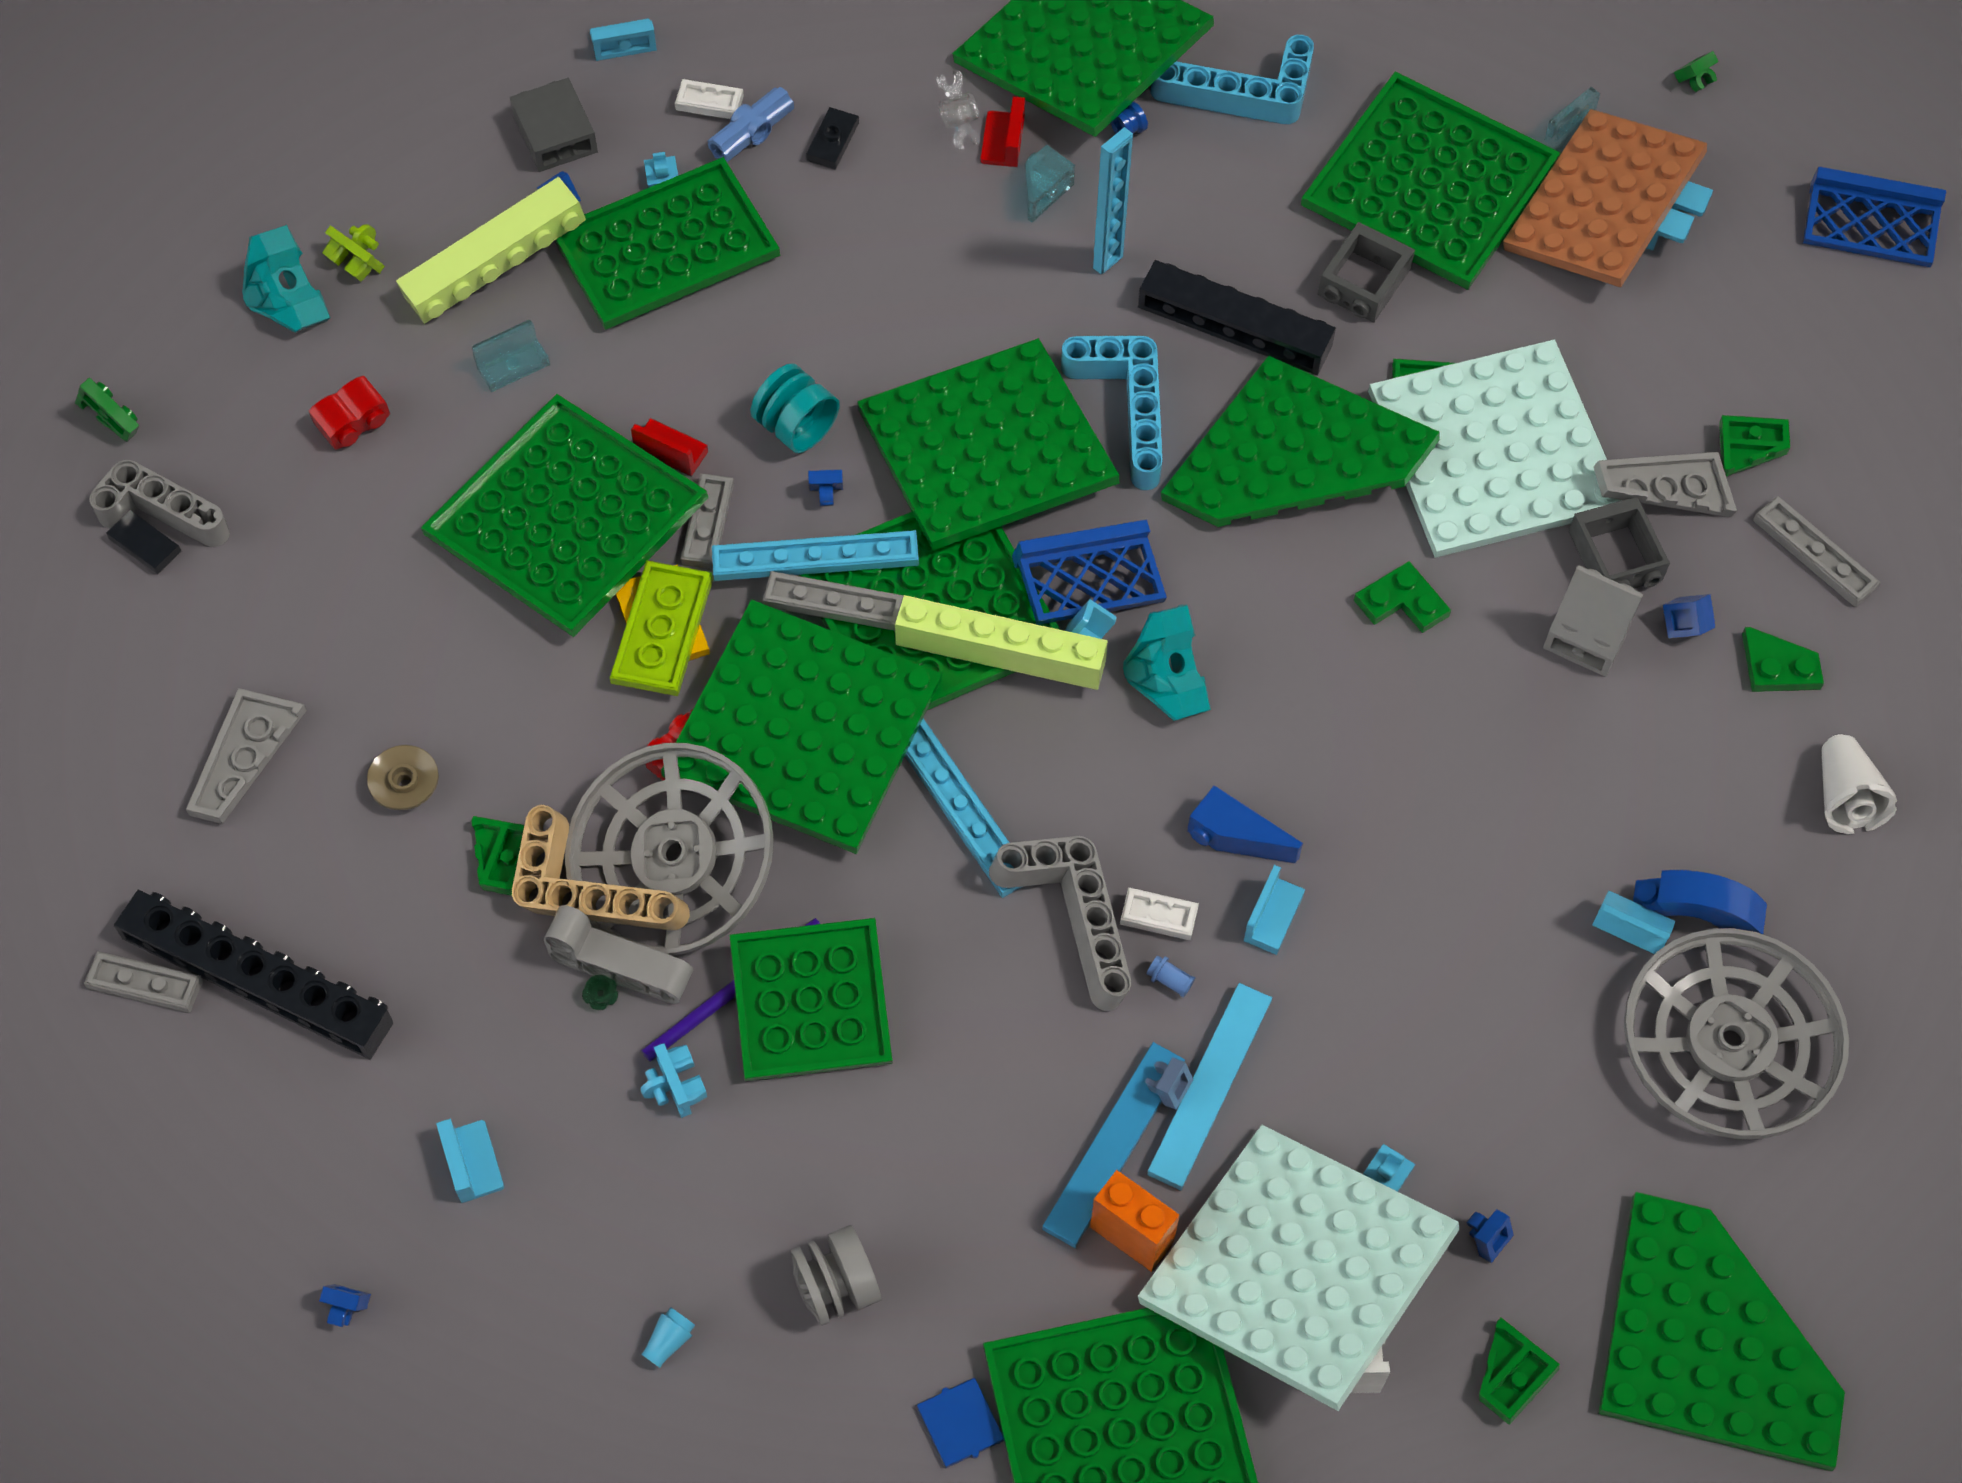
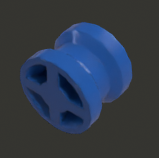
M1132 102L1111 122V126L1115 134L1124 127L1131 133H1142L1147 130L1148 121L1143 109L1136 102Z

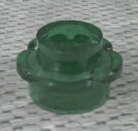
M605 975L591 977L586 982L585 988L582 991L584 1002L590 1004L591 1008L595 1010L606 1009L608 1005H613L618 999L617 984L613 979ZM603 991L604 994L602 996H598L597 992Z

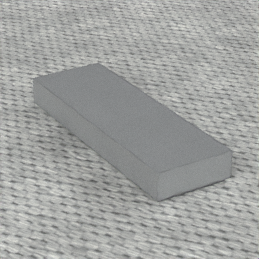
M700 473L698 485L707 491L708 499L690 517L681 556V564L713 569L712 546L721 544L734 479Z
M97 951L84 985L90 990L191 1013L203 979L199 975Z

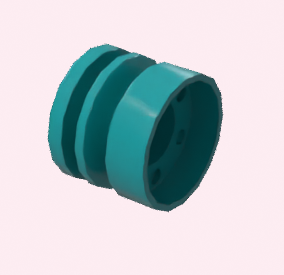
M794 363L778 368L764 381L753 398L750 411L752 418L763 425L770 433L775 432L776 438L794 453H803L815 446L830 430L837 418L840 404L833 394L821 384H815V380Z

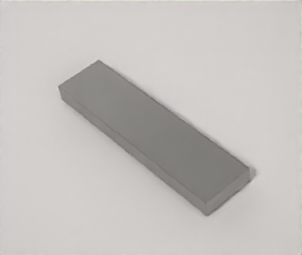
M1776 496L1755 515L1753 521L1855 608L1879 587L1881 582L1779 496Z
M771 571L763 597V604L776 609L895 631V623L904 596Z

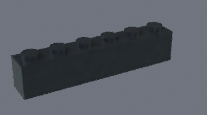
M1155 260L1139 290L1138 308L1264 356H1271L1317 376L1333 345L1336 327L1328 325L1322 320H1315L1301 315L1293 309H1285L1269 303L1263 298L1245 294L1234 287L1213 282L1202 275H1195L1181 270L1173 264H1165Z

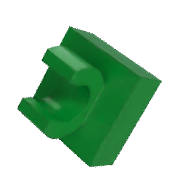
M1711 51L1692 60L1676 70L1674 74L1679 83L1690 79L1692 90L1697 92L1705 88L1701 77L1705 79L1707 85L1717 80L1715 72L1710 67L1719 61L1714 51Z

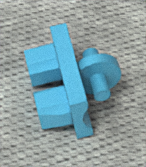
M664 1043L655 1046L656 1059L663 1076H658L655 1068L645 1072L648 1081L641 1087L643 1097L648 1099L656 1098L658 1105L662 1106L669 1102L666 1092L670 1090L681 1118L692 1114L690 1106L705 1099L707 1092L700 1075L680 1082L677 1075L682 1071L695 1067L687 1045L674 1047L669 1050L666 1049Z

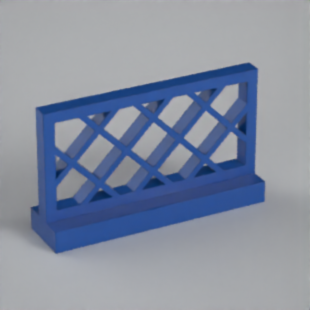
M1818 166L1810 184L1809 193L1811 195L1803 244L1925 267L1932 266L1941 208L1945 202L1946 190ZM1818 195L1830 196L1837 205L1825 211L1818 203ZM1854 201L1862 202L1869 211L1857 218L1848 205ZM1886 207L1894 208L1901 217L1889 224L1880 211ZM1842 210L1851 222L1839 229L1830 216ZM1917 213L1931 215V224L1921 229L1912 216ZM1873 215L1883 228L1871 235L1861 222ZM1824 221L1832 231V234L1827 237L1812 235L1813 226ZM1905 221L1914 232V235L1903 241L1894 230V227ZM1855 226L1864 240L1859 243L1850 242L1843 233ZM1887 232L1896 246L1891 249L1882 248L1875 239ZM1919 238L1927 248L1926 256L1914 254L1907 245Z
M1147 519L1019 541L1012 554L1015 568H1020L1036 624L1040 625L1073 619L1082 608L1070 600L1076 588L1094 598L1092 601L1101 602L1098 605L1109 612L1165 602L1167 596L1148 540V535L1151 531ZM1141 548L1145 560L1141 567L1124 558L1127 550ZM1105 555L1116 563L1108 573L1092 563L1095 556ZM1072 560L1084 567L1078 578L1060 569L1064 561ZM1119 564L1136 574L1130 586L1113 576ZM1041 566L1052 573L1046 584L1032 577L1030 567ZM1087 570L1105 580L1098 591L1081 582ZM1055 575L1072 585L1066 597L1048 587ZM1139 577L1152 584L1154 594L1144 595L1133 588ZM1108 582L1125 592L1121 600L1113 601L1101 594ZM1043 594L1061 603L1058 611L1043 613L1040 603Z

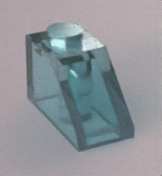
M1045 145L1038 153H1032L1025 162L1027 218L1032 223L1074 185L1075 164L1048 145Z

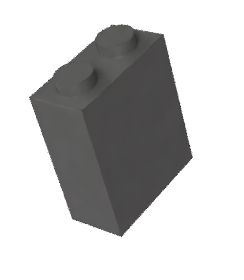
M569 77L509 97L513 117L538 172L598 153L595 132Z

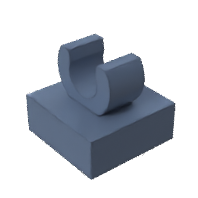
M1172 1057L1168 1065L1161 1061L1155 1062L1154 1067L1156 1071L1163 1074L1160 1080L1155 1081L1146 1078L1145 1083L1151 1092L1159 1095L1164 1106L1177 1110L1194 1079L1186 1062Z

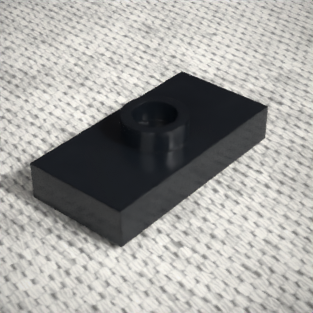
M829 107L806 153L807 161L836 170L859 124V116Z

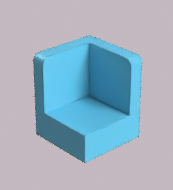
M1688 181L1672 209L1677 211L1680 209L1701 217L1707 209L1713 190Z
M1671 208L1646 248L1654 250L1660 236L1678 243H1684L1695 217Z
M1089 599L1067 624L1065 631L1102 639L1115 624L1117 617Z

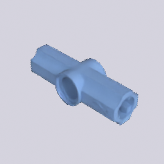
M775 87L752 106L743 104L735 110L730 123L708 140V148L716 159L724 157L726 162H728L749 144L759 145L763 143L769 136L772 126L794 109V102L788 92L782 87Z

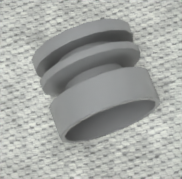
M852 1225L828 1234L830 1253L823 1255L819 1246L814 1241L809 1242L808 1247L813 1259L807 1262L800 1247L790 1250L793 1260V1276L806 1308L816 1317L820 1326L830 1323L825 1307L827 1304L831 1303L839 1319L844 1317L842 1298L849 1296L851 1302L858 1310L882 1301L875 1275Z

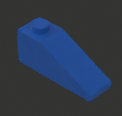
M1215 785L1189 817L1187 832L1190 833L1197 843L1203 846L1209 845L1216 851L1296 863L1300 857L1302 842Z

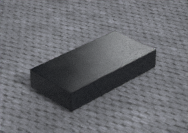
M131 510L106 532L112 542L157 575L181 552L178 544Z

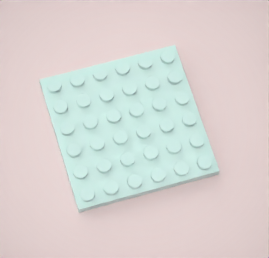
M1555 339L1369 385L1368 393L1372 402L1440 432L1439 442L1406 485L1435 558L1572 523L1575 513L1622 501L1602 497L1593 467L1599 460H1607Z
M1261 1125L1142 1289L1138 1299L1141 1305L1339 1411L1458 1233L1459 1222Z

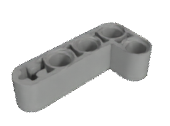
M123 460L116 463L89 496V502L100 524L107 528H112L129 510L134 512L137 508L209 547L223 545L230 536L228 525L221 509L217 505L135 461Z
M567 905L559 906L544 937L548 954L556 962L671 1004L679 1003L694 970L689 963L682 959L591 927L590 920L586 914Z

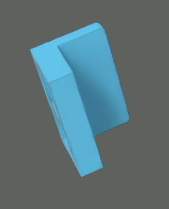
M650 19L590 29L596 61L657 51L654 27Z
M1276 865L1273 866L1252 912L1244 936V942L1275 955L1279 952L1305 893V889L1279 879L1281 867Z
M1608 890L1592 926L1655 954L1665 946L1676 921Z
M451 1118L436 1123L455 1191L461 1203L504 1189L502 1176L484 1120L458 1128L454 1127Z

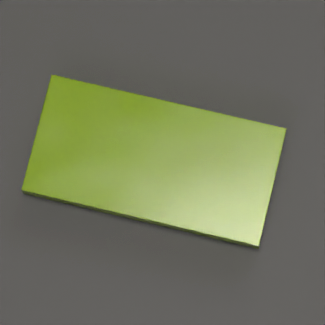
M646 560L610 675L611 684L679 696L713 582L712 572Z

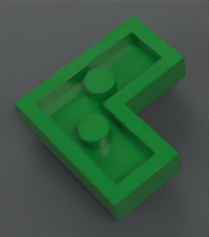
M1410 561L1355 593L1354 597L1355 603L1374 625L1402 609L1422 633L1448 618L1451 613V609Z

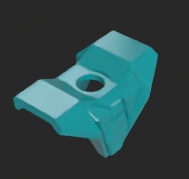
M284 225L249 237L242 293L245 304L251 311L261 314L296 333L315 324L327 322L331 317L321 291L315 290L310 285L300 264L299 258L303 254L288 226ZM283 272L290 289H286L281 285L279 281V274Z
M1181 604L1159 612H1151L1137 643L1123 661V671L1127 682L1173 721L1211 710L1205 676L1199 675L1195 665L1191 645L1192 638L1196 635L1188 604ZM1169 658H1170V660H1171V665H1172L1173 671L1171 670V668H1170V666H1169Z

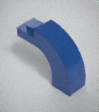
M1662 870L1661 878L1636 880L1633 902L1663 916H1689L1708 921L1718 928H1735L1760 934L1764 932L1767 903L1756 892L1739 882L1719 875L1690 870Z

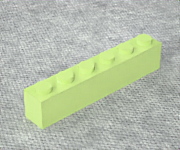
M557 177L396 280L404 298L425 324L431 319L442 315L445 310L459 301L467 299L473 292L487 283L495 281L501 274L512 267L520 265L532 254L548 247L560 236L576 229L579 224L586 220L579 201L560 177Z
M906 595L903 597L895 623L896 645L1095 690L1099 689L1106 662L1108 640Z

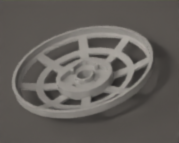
M663 743L648 746L624 756L609 766L593 781L582 796L569 826L565 848L566 877L568 880L583 881L581 866H603L606 883L621 886L616 875L615 866L632 865L634 872L641 881L635 888L666 891L683 900L684 894L701 886L713 898L700 908L691 911L686 924L707 916L720 905L732 918L709 936L691 943L680 945L681 928L679 930H666L665 946H653L636 942L621 935L613 929L617 925L615 923L590 921L591 926L595 929L671 956L690 953L711 945L728 934L746 917L757 902L767 881L772 863L774 838L771 817L766 802L754 781L741 767L723 754L689 743ZM678 757L706 760L722 767L729 772V775L718 791L700 781L680 779ZM663 759L665 780L644 787L633 794L628 800L612 787L614 783L633 769L651 761ZM740 783L748 790L758 808L764 834L745 837L741 819L734 806L729 802V799ZM681 790L702 794L710 798L711 801L701 814L697 816L690 811L682 809ZM667 792L668 809L655 813L649 818L637 809L639 805L651 797ZM603 797L618 810L607 829L603 851L581 852L582 839L587 822L595 806ZM721 810H723L731 823L735 839L716 842L714 833L709 826ZM628 819L638 828L631 850L615 851L618 835L623 824ZM679 843L682 848L681 855L674 861H668L666 857L667 849L672 844ZM764 849L759 877L750 896L741 905L730 893L741 876L746 852ZM735 854L732 870L722 887L710 875L715 866L716 858ZM639 899L633 901L630 905V914L638 910ZM673 903L668 905V915H663V918H667L672 914L674 910Z
M1713 928L1693 932L1675 939L1657 951L1643 966L1631 987L1625 1006L1624 1032L1626 1046L1632 1065L1643 1085L1674 1116L1694 1128L1713 1135L1733 1139H1763L1792 1131L1815 1117L1832 1099L1843 1080L1849 1056V1034L1847 1020L1836 993L1814 964L1795 949L1769 936L1735 928ZM1731 944L1749 947L1769 954L1780 961L1767 978L1760 973L1746 968L1723 966L1721 945ZM1705 946L1708 968L1688 974L1673 987L1656 973L1664 963L1676 955L1693 948ZM1792 969L1802 976L1815 991L1826 1010L1828 1019L1806 1023L1797 1003L1780 987ZM1726 979L1745 981L1756 985L1760 989L1752 1000L1739 995L1728 994ZM1710 980L1713 998L1708 999L1698 1008L1682 996V993L1692 986ZM1646 984L1663 998L1656 1016L1655 1038L1635 1037L1634 1033L1635 1010L1640 994ZM1772 997L1786 1010L1793 1022L1792 1026L1776 1028L1773 1019L1764 1009ZM1672 1007L1690 1020L1686 1037L1666 1038L1667 1019ZM1723 1032H1736L1741 1037L1742 1044L1739 1046L1728 1044L1723 1038ZM1832 1033L1834 1041L1833 1064L1828 1081L1823 1088L1803 1078L1810 1059V1038ZM1797 1040V1060L1793 1071H1790L1773 1059L1777 1053L1778 1043ZM1690 1052L1696 1064L1701 1068L1691 1082L1677 1068L1670 1053ZM1639 1053H1659L1668 1074L1684 1090L1675 1103L1665 1096L1649 1077L1641 1062ZM1765 1072L1783 1083L1781 1087L1771 1094L1754 1099L1749 1080ZM1713 1077L1722 1081L1733 1082L1738 1101L1710 1095L1704 1092V1089ZM1793 1090L1815 1100L1795 1118L1774 1127L1764 1128L1758 1110L1780 1102ZM1699 1100L1718 1109L1742 1112L1749 1130L1720 1127L1698 1119L1688 1113L1695 1101Z

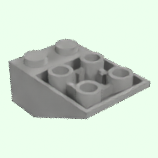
M1578 565L1551 625L1543 649L1607 677L1623 645L1643 594L1636 591L1630 585L1615 582L1604 577L1594 569H1586Z

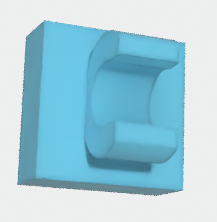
M665 152L652 153L653 159L644 160L648 188L678 176L675 156L666 157Z
M1383 1144L1363 1175L1398 1192L1414 1169L1415 1164L1394 1149Z

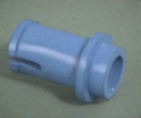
M1156 956L1146 973L1152 977L1151 982L1155 983L1157 980L1184 998L1196 977L1169 963L1168 957L1161 958Z

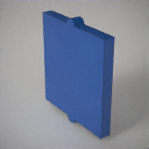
M975 1378L952 1389L945 1387L942 1389L941 1394L917 1405L918 1411L945 1468L971 1456L976 1459L979 1457L980 1452L1004 1441L1003 1435Z

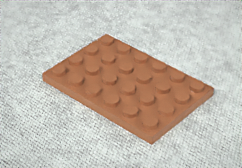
M1590 109L1503 241L1504 250L1622 287L1705 156L1707 143Z

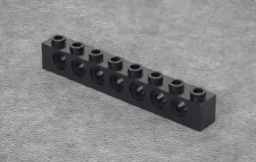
M138 889L114 923V927L123 940L192 974L199 975L201 978L369 1060L372 1059L393 1025L392 1018L387 1010L388 1006L381 1000L371 996L368 999L356 995V990L344 982L331 983L325 980V976L315 968L306 966L305 969L294 965V961L287 955L279 951L271 954L263 950V946L250 937L244 936L243 939L232 935V931L219 922L214 921L211 925L201 920L202 917L188 907H182L180 910L172 906L166 897L157 892H152L149 895ZM170 922L165 929L156 930L160 924ZM201 937L196 944L187 945L190 939ZM232 952L227 959L217 960L222 953ZM263 967L258 974L248 975L253 968ZM294 982L290 989L285 991L279 990L284 983ZM326 997L320 1005L310 1006L315 998ZM357 1012V1015L352 1020L341 1021L345 1014Z

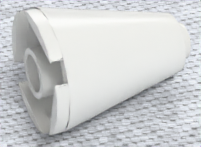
M1838 734L1829 738L1822 746L1824 814L1828 826L1836 832L1855 834L1854 828L1865 826L1867 832L1887 823L1897 810L1895 806L1897 799L1894 791L1854 737Z

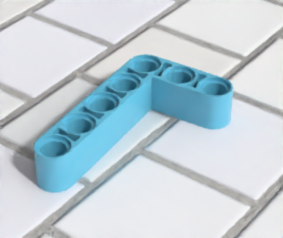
M1299 34L1291 36L1287 40L1278 80L1176 61L1151 84V95L1160 102L1274 123L1292 124L1299 119L1311 69L1314 43L1308 36Z
M1074 336L1066 339L1062 345L1061 370L1066 377L1070 379L1127 380L1131 481L1140 490H1152L1160 483L1163 460L1156 343L1147 336Z

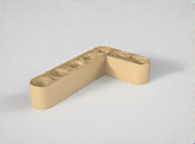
M537 805L528 812L512 886L513 900L519 906L536 914L555 916L559 906L562 905L563 897L571 891L572 898L566 905L580 910L588 916L590 921L663 930H679L688 922L690 917L688 905L672 893L560 879L569 833L568 820L561 813L546 805ZM549 818H552L550 828L543 831L544 823ZM545 852L544 862L536 866L537 858ZM538 887L537 897L530 902V893ZM605 895V904L602 908L596 910L597 900ZM639 899L638 910L630 914V905L633 901ZM673 903L674 910L672 914L667 918H663L664 909L667 905Z

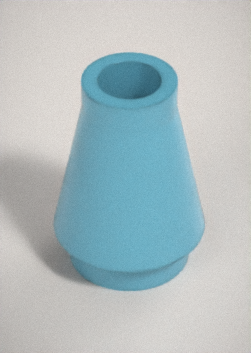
M670 1307L665 1315L661 1313L651 1338L641 1355L660 1368L674 1352L693 1336L690 1332L695 1327V1324Z

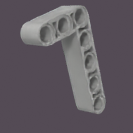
M1072 836L1003 844L989 868L991 881L1002 888L1061 883L1090 998L1093 1004L1103 1011L1115 1010L1130 990L1131 977L1094 843L1083 836ZM1072 856L1078 857L1081 861L1075 860ZM1037 859L1044 860L1048 865L1040 863ZM1003 862L1011 864L1014 868L1006 867ZM1080 887L1087 889L1090 894L1083 892ZM1088 920L1095 921L1099 926L1092 925ZM1096 952L1103 953L1107 959L1101 958ZM1105 985L1113 987L1116 992L1109 991Z

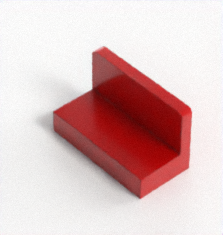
M1013 96L1011 112L991 110L987 112L981 151L982 164L1018 167L1025 120L1024 97Z
M652 418L649 419L644 427L634 424L631 428L634 444L666 465L691 477L708 453L707 444Z

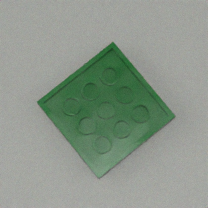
M875 918L730 934L745 1081L893 1064Z

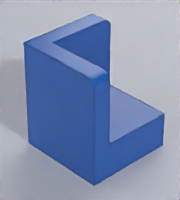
M1711 594L1678 597L1663 604L1668 638L1698 636L1715 628Z

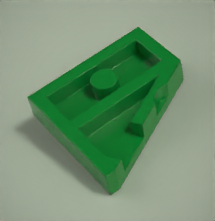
M89 377L80 385L75 404L81 409L89 406L98 414L96 416L97 421L128 442L137 433L139 424L136 422L138 420L136 415L124 405L120 407L112 399L113 394L103 383H95Z
M1722 415L1719 421L1721 462L1726 476L1788 454L1790 449L1789 419Z
M1752 627L1744 628L1742 638L1752 692L1821 690L1824 680L1819 653Z
M473 816L471 822L476 836L474 847L475 856L479 862V867L477 868L479 885L484 891L512 896V886L525 825Z
M1500 1317L1496 1324L1485 1376L1483 1377L1479 1393V1401L1510 1425L1559 1371L1560 1364Z

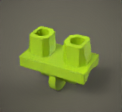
M364 224L359 228L352 226L349 229V234L353 236L352 240L331 225L325 231V234L331 239L322 254L340 266L350 252L354 256L344 270L360 282L365 279L372 269L380 274L385 267L372 254L366 251L368 248L375 250L379 245L375 240L376 230L368 224Z

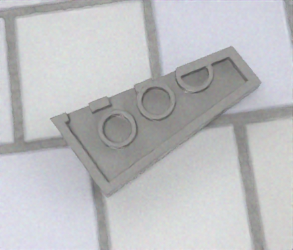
M1719 452L1599 460L1593 467L1602 497L1626 500L1637 496L1640 503L1726 517H1732L1737 512Z
M238 688L186 808L188 815L223 824L307 711L305 705Z

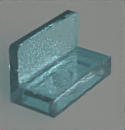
M1590 87L1549 121L1544 141L1562 153L1589 110H1596L1600 93L1593 87Z
M531 320L522 322L472 346L477 370L491 392L550 365L549 357L536 337L534 324Z

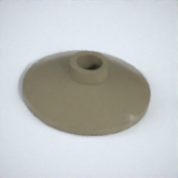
M412 745L391 747L380 753L371 763L367 774L368 789L375 801L386 808L393 810L412 809L423 804L434 793L439 779L438 768L432 756L419 747ZM403 780L411 781L408 785L399 786Z

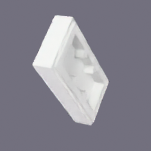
M682 79L675 101V109L731 119L735 110L741 106L744 97L743 89Z
M1128 887L1120 925L1191 941L1199 903Z

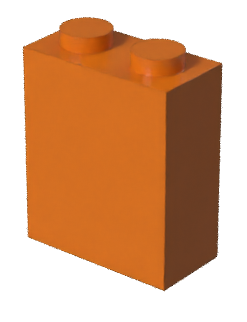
M1116 1170L1094 1198L1090 1228L1152 1272L1174 1243L1180 1214Z

